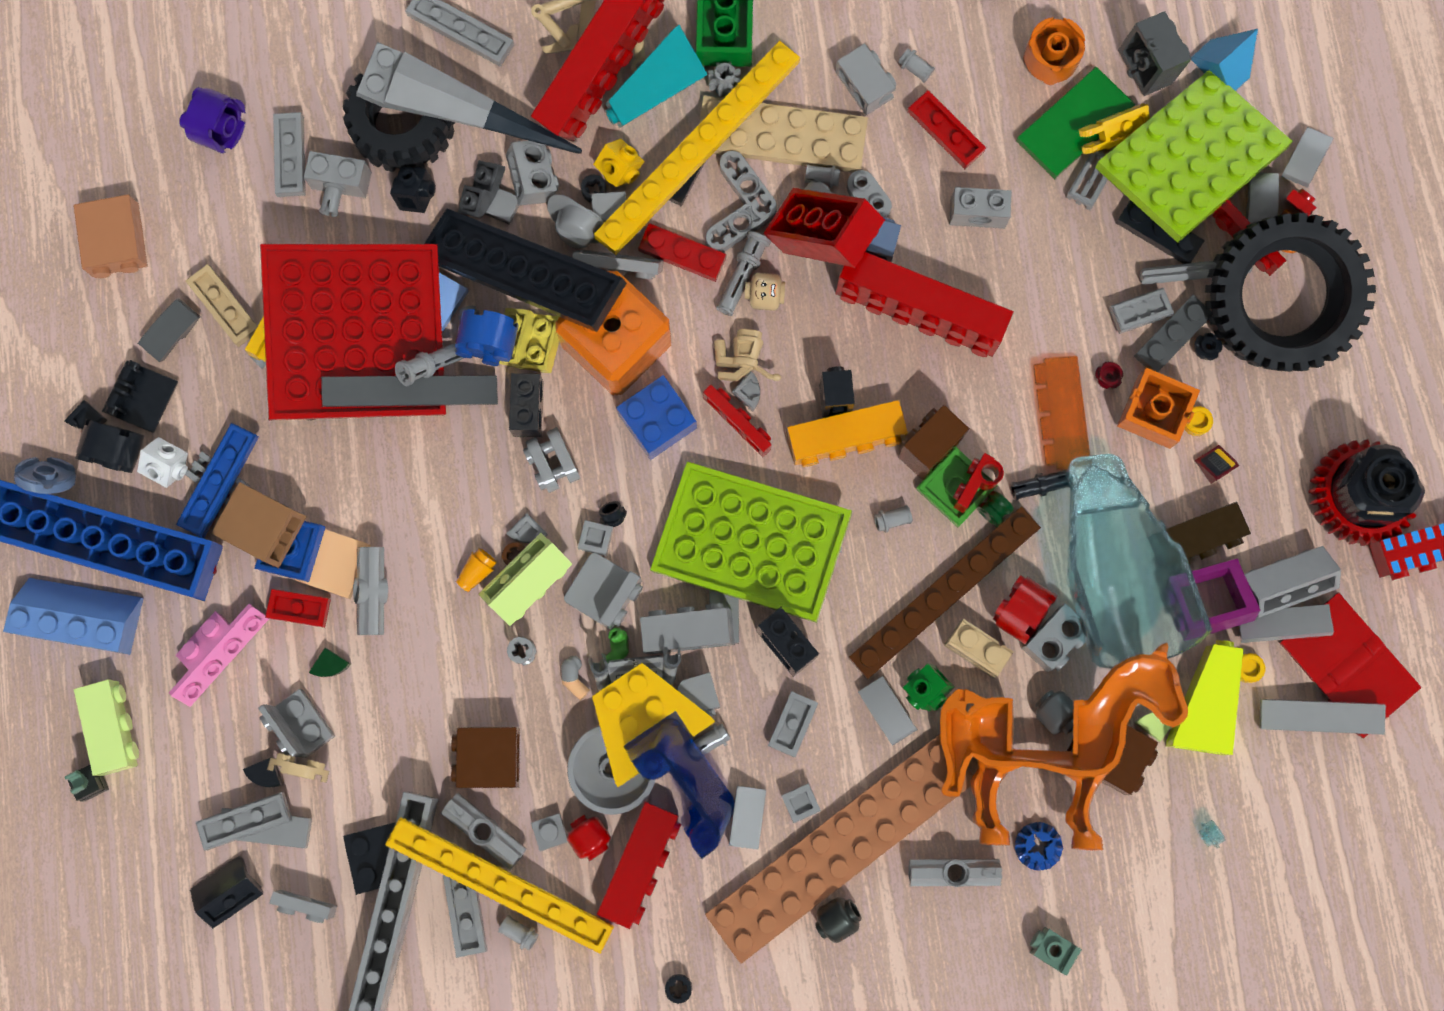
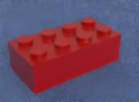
M792 188L763 234L784 254L855 268L863 258L872 240L877 236L885 219L865 198Z

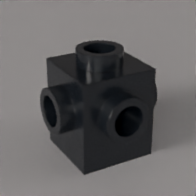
M401 166L397 177L393 180L390 195L400 211L425 213L430 199L435 194L436 186L427 169Z

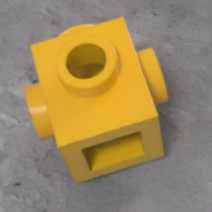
M621 138L605 144L593 165L604 175L609 183L618 187L626 183L631 184L639 177L640 172L638 170L644 163V160L632 146L628 145Z

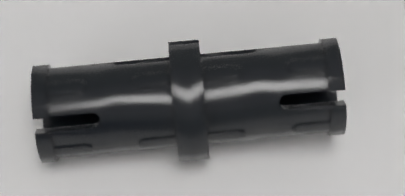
M1065 469L1047 475L1039 473L1035 475V478L1011 482L1012 494L1015 493L1013 498L1016 501L1038 494L1042 497L1051 491L1072 487L1071 476L1067 477L1070 473Z

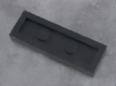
M1131 200L1116 224L1183 264L1193 261L1205 241L1190 232L1177 243Z

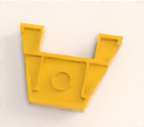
M643 663L592 696L617 787H620L640 773L624 745L674 711L677 712L693 737L715 722L710 715Z

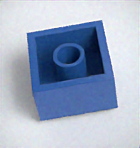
M664 375L616 407L619 417L650 460L697 429V421Z

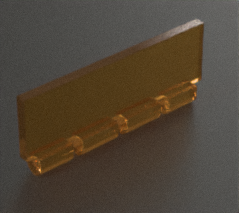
M1078 356L1044 358L1043 363L1034 364L1033 369L1035 385H1046V388L1036 390L1039 413H1050V416L1040 417L1042 440H1053V444L1043 445L1045 465H1056L1057 470L1090 468L1092 465Z

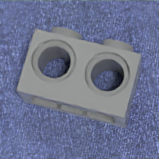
M529 140L512 142L506 152V158L518 206L547 203L549 198L558 191L559 186L557 176L552 173V155L550 150L546 149L544 144ZM526 156L533 158L535 162L529 161ZM532 182L539 183L542 188H537Z
M1065 603L1059 606L1021 649L1046 672L1052 671L1054 668L1059 671L1069 661L1070 658L1067 654L1073 647L1078 650L1089 639L1086 633L1092 627ZM1064 622H1069L1073 625L1075 631L1072 637H1068L1062 632V624ZM1044 643H1050L1055 648L1053 658L1044 656L1042 652Z

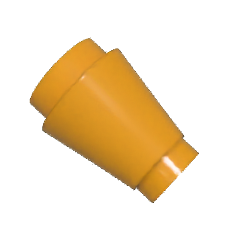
M478 548L476 552L470 554L456 583L465 591L470 592L472 588L495 570L494 566L497 561L486 551Z

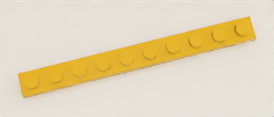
M778 41L594 233V238L616 256L800 63V56L781 41Z

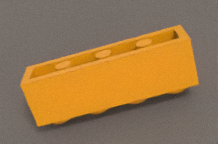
M899 400L787 427L786 431L794 465L802 464L803 468L817 465L819 463L818 460L828 457L830 461L845 458L847 456L846 453L856 450L858 454L871 452L874 450V446L885 444L886 447L896 446L902 443V439L908 433Z

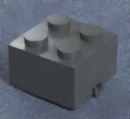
M1165 11L1136 23L1118 49L1129 68L1127 71L1128 76L1135 79L1143 96L1172 85L1192 59L1189 48L1182 42L1177 33L1175 23L1169 19Z

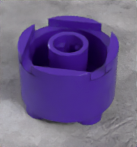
M197 87L193 91L192 100L187 110L180 117L179 124L180 127L184 128L185 134L190 141L214 151L226 153L224 150L226 148L233 149L243 134L245 122L241 121V112L246 114L243 102L239 99L210 88L203 89Z

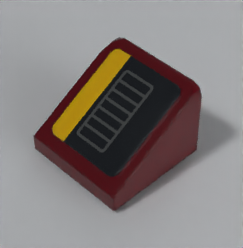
M1220 445L1195 460L1210 484L1240 466Z

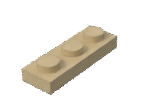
M209 264L186 280L189 287L237 347L243 345L253 336L258 325Z

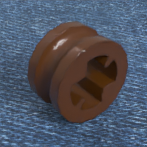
M518 542L508 544L502 552L504 563L508 565L512 561V559H508V555L513 554L511 552L513 549L521 552L525 546Z

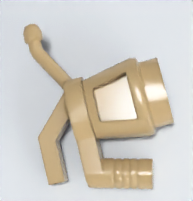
M752 329L737 330V336L733 339L734 357L726 356L725 340L714 341L716 365L738 369L734 373L718 372L719 380L738 381L752 370L758 371L770 380H781V375L770 374L758 366L757 359L763 346L762 333L760 331Z

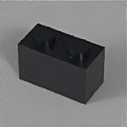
M837 366L828 368L827 372H822L819 384L822 418L853 411L855 401L852 371L844 370V367Z

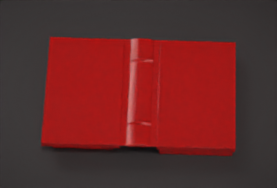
M1338 592L1323 604H1329L1334 629L1332 636L1284 639L1279 643L1329 698V702L1385 704L1386 719L1422 687ZM1356 733L1361 738H1365L1368 735Z

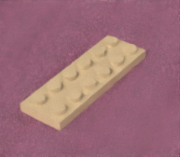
M703 95L699 124L724 98ZM761 103L713 154L723 155L728 151H737L744 158L801 166H807L808 164L810 166L832 168V165H834L835 169H840V171L855 172L861 170L868 117Z

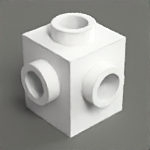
M157 437L141 450L137 472L167 488L176 480H181L186 474L188 453Z

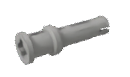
M748 231V240L742 252L737 254L738 264L728 282L719 305L716 307L718 311L725 315L733 316V312L745 290L746 282H748L753 270H757L760 267L761 262L759 260L765 248L770 246L771 241L760 233ZM739 278H740V282H739V284H738V286H737V288H736V290H735L733 296L731 297V295H732V293H733V291H734V288H735V286H736V284H737V282H738V280H739Z
M451 344L433 353L421 352L416 354L412 360L397 362L395 373L400 383L404 386H410L416 379L421 377L429 378L439 368L463 359V357L455 354V344Z

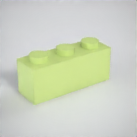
M540 533L478 595L511 626L515 621L523 617L525 611L536 600L544 596L546 590L557 579L565 575L572 563L548 538Z
M105 680L74 689L92 775L105 776L137 767L139 750L136 743L132 742L130 730H132L133 724L130 715L125 711L126 693L123 686L119 684V681Z

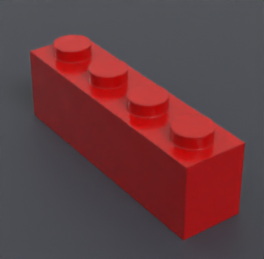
M645 802L598 910V916L628 929H631L633 923L639 925L646 909L641 906L645 894L651 897L658 881L653 878L657 866L663 868L670 853L665 850L669 838L675 841L682 825L677 822L679 815Z

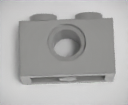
M955 187L950 200L949 225L1005 229L1011 218L1012 190Z

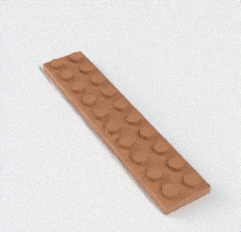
M940 734L705 913L707 919L740 964L956 798L945 796L942 793V786L947 777V764L941 745ZM968 768L961 793L971 786L970 782L973 774Z

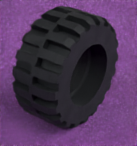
M359 73L354 78L356 85H350L346 92L349 99L343 101V110L345 112L343 119L348 129V134L364 158H368L374 166L380 167L382 165L385 171L394 172L395 168L400 169L401 166L425 168V162L430 160L431 163H434L439 159L437 153L439 151L445 152L449 146L446 139L453 138L455 130L452 125L455 122L423 115L413 129L402 134L392 135L377 130L375 127L376 118L383 107L356 96L363 75Z

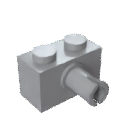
M310 151L304 179L311 189L325 191L319 212L326 216H329L331 213L332 217H337L341 195L366 198L372 172L365 160Z

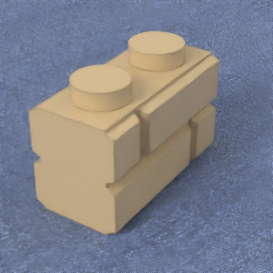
M962 619L957 624L944 645L992 678L1000 674L1014 652L1004 645L1000 646L997 640L965 619Z

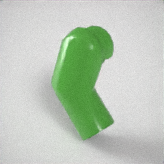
M615 627L608 634L611 651L606 655L607 661L624 659L629 653V638L626 631Z

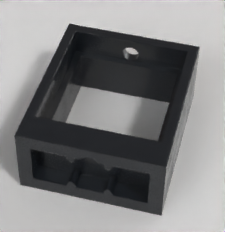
M782 607L757 627L758 635L792 677L806 668L819 655Z

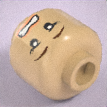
M755 273L752 276V281L746 282L745 299H750V305L753 309L775 311L779 308L780 304H784L786 282L781 281V277L778 274Z

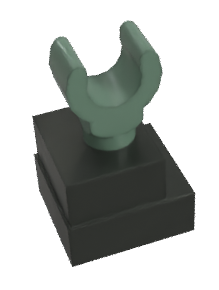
M90 765L65 776L76 801L85 802L109 790L104 776H93Z

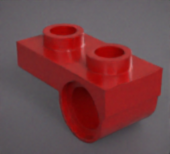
M984 453L980 460L977 458L973 459L966 472L971 475L966 485L960 483L953 495V498L957 500L953 508L964 513L978 488L991 490L997 486L1003 478L1004 470L1002 465L994 460L995 458ZM982 469L992 470L995 474V480H985L981 474Z

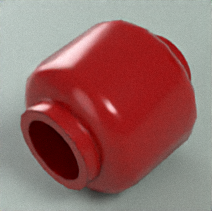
M584 814L570 823L572 830L568 832L566 839L579 859L588 858L590 862L609 849L607 844L610 842L611 836L598 817L594 816L587 819Z

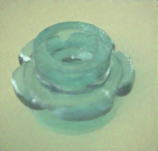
M1210 820L1206 824L1200 823L1202 830L1198 831L1203 842L1207 847L1213 845L1217 849L1220 848L1219 844L1226 841L1215 822Z

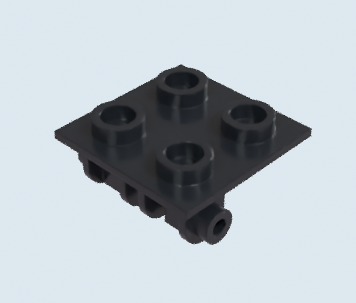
M126 360L102 412L154 433L178 381L144 368L134 361Z

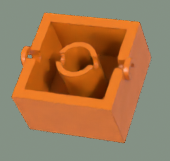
M1146 367L1136 379L1117 427L1171 449L1179 443L1186 424H1189L1194 416L1192 409L1200 390Z

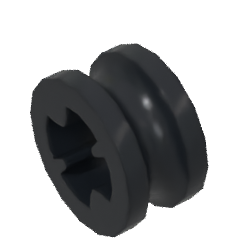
M589 175L581 183L582 195L585 200L591 203L592 195L589 194L588 186L594 187L595 184H598L600 192L594 191L592 194L607 193L605 181L598 175Z
M673 975L666 982L665 994L671 1002L677 1004L684 1003L691 996L692 983L685 975ZM677 980L683 981L682 986L685 984L687 986V991L682 992L681 997L674 996L675 991L672 993L670 991V986H675Z

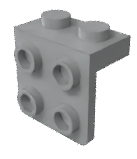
M592 553L565 594L564 600L567 604L611 630L615 625L618 627L621 625L628 613L625 610L630 600L635 601L643 589V586L640 585L642 579L632 571L627 572L601 555Z

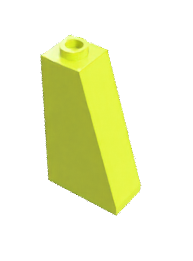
M1216 640V644L1205 647L1184 697L1188 706V716L1180 725L1171 728L1166 740V747L1217 755H1233L1243 648L1234 647V642Z

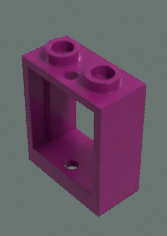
M1237 558L1170 577L1165 589L1166 600L1170 606H1174L1177 614V626L1181 632H1185L1188 640L1253 622L1261 611ZM1223 577L1237 610L1197 621L1183 588Z

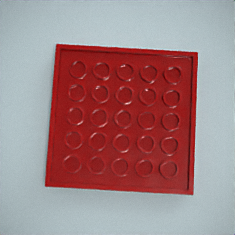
M260 244L268 421L446 415V406L322 407L321 377L396 376L395 365L397 362L412 360L416 354L421 352L429 354L443 348L437 244ZM444 367L436 370L433 376H444Z

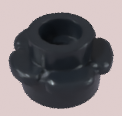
M1205 333L1204 336L1200 335L1194 342L1195 353L1203 360L1216 359L1219 356L1218 353L1223 348L1222 342L1213 333ZM1206 344H1209L1211 348H1206Z
M618 501L606 503L599 510L601 516L600 523L616 527L623 523L627 511Z

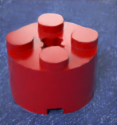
M1020 575L1011 588L1012 591L1009 594L1010 601L1004 599L995 611L993 620L996 621L995 625L1026 645L1029 638L1033 636L1047 615L1051 604H1054L1058 596L1027 576L1025 578Z

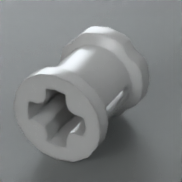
M517 637L510 641L507 646L508 657L515 663L528 665L534 661L537 650L535 645L528 639ZM519 645L529 647L525 651L527 655L525 658L515 655L519 651Z

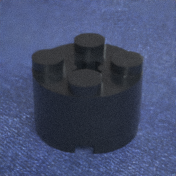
M86 419L77 446L75 459L101 464L102 467L116 471L132 473L133 468L135 469L145 435Z

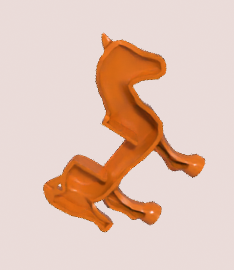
M1168 643L1161 644L1150 655L1139 654L1115 665L1103 678L1099 687L1088 700H1074L1073 752L1013 749V698L995 697L986 699L970 690L957 689L946 699L940 716L941 745L947 764V777L942 786V793L948 797L960 796L967 767L972 757L976 758L979 769L973 775L970 783L976 799L973 822L980 828V844L1010 845L1009 831L1001 825L996 809L997 791L1001 781L1008 772L1020 767H1031L1064 774L1076 781V789L1071 805L1065 813L1066 823L1074 832L1072 849L1103 850V839L1093 829L1091 823L1090 805L1102 780L1120 762L1126 742L1127 723L1136 705L1139 703L1150 709L1162 724L1171 727L1180 725L1188 716V706L1181 689L1177 669L1167 658ZM969 703L974 704V705L969 709V711L966 712V710H965V709H966V705L969 704Z

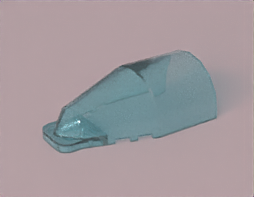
M1100 454L1073 459L1066 471V478L1070 487L1066 581L1092 662L1098 667L1112 669L1115 665L1132 656L1152 654L1163 643H1168V659L1198 645L1211 633L1212 627L1184 549L1165 531L1167 527L1163 521H1158L1150 511V504L1129 478L1122 459L1114 454Z

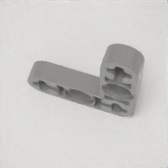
M728 151L721 156L720 171L744 205L713 225L706 233V245L720 252L727 251L745 239L748 231L755 232L774 218L777 210V203L745 158L737 151ZM730 160L732 163L738 162L737 170L741 174L738 178L737 173L732 167L727 169V161ZM746 180L753 181L756 189L751 193H745L740 188L742 182ZM760 193H762L759 197L760 202L764 206L770 205L769 213L767 214L764 211L758 212L759 203L756 198ZM739 217H743L748 220L749 226L745 230H737L733 225L734 221ZM728 225L731 234L728 233L723 237V244L720 245L719 242L712 243L714 241L713 235L717 234L719 237L727 233L725 226Z

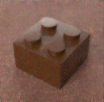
M945 405L938 411L935 408L930 410L919 425L921 429L917 431L913 428L904 437L903 442L899 446L902 450L898 458L922 480L962 441L970 429Z

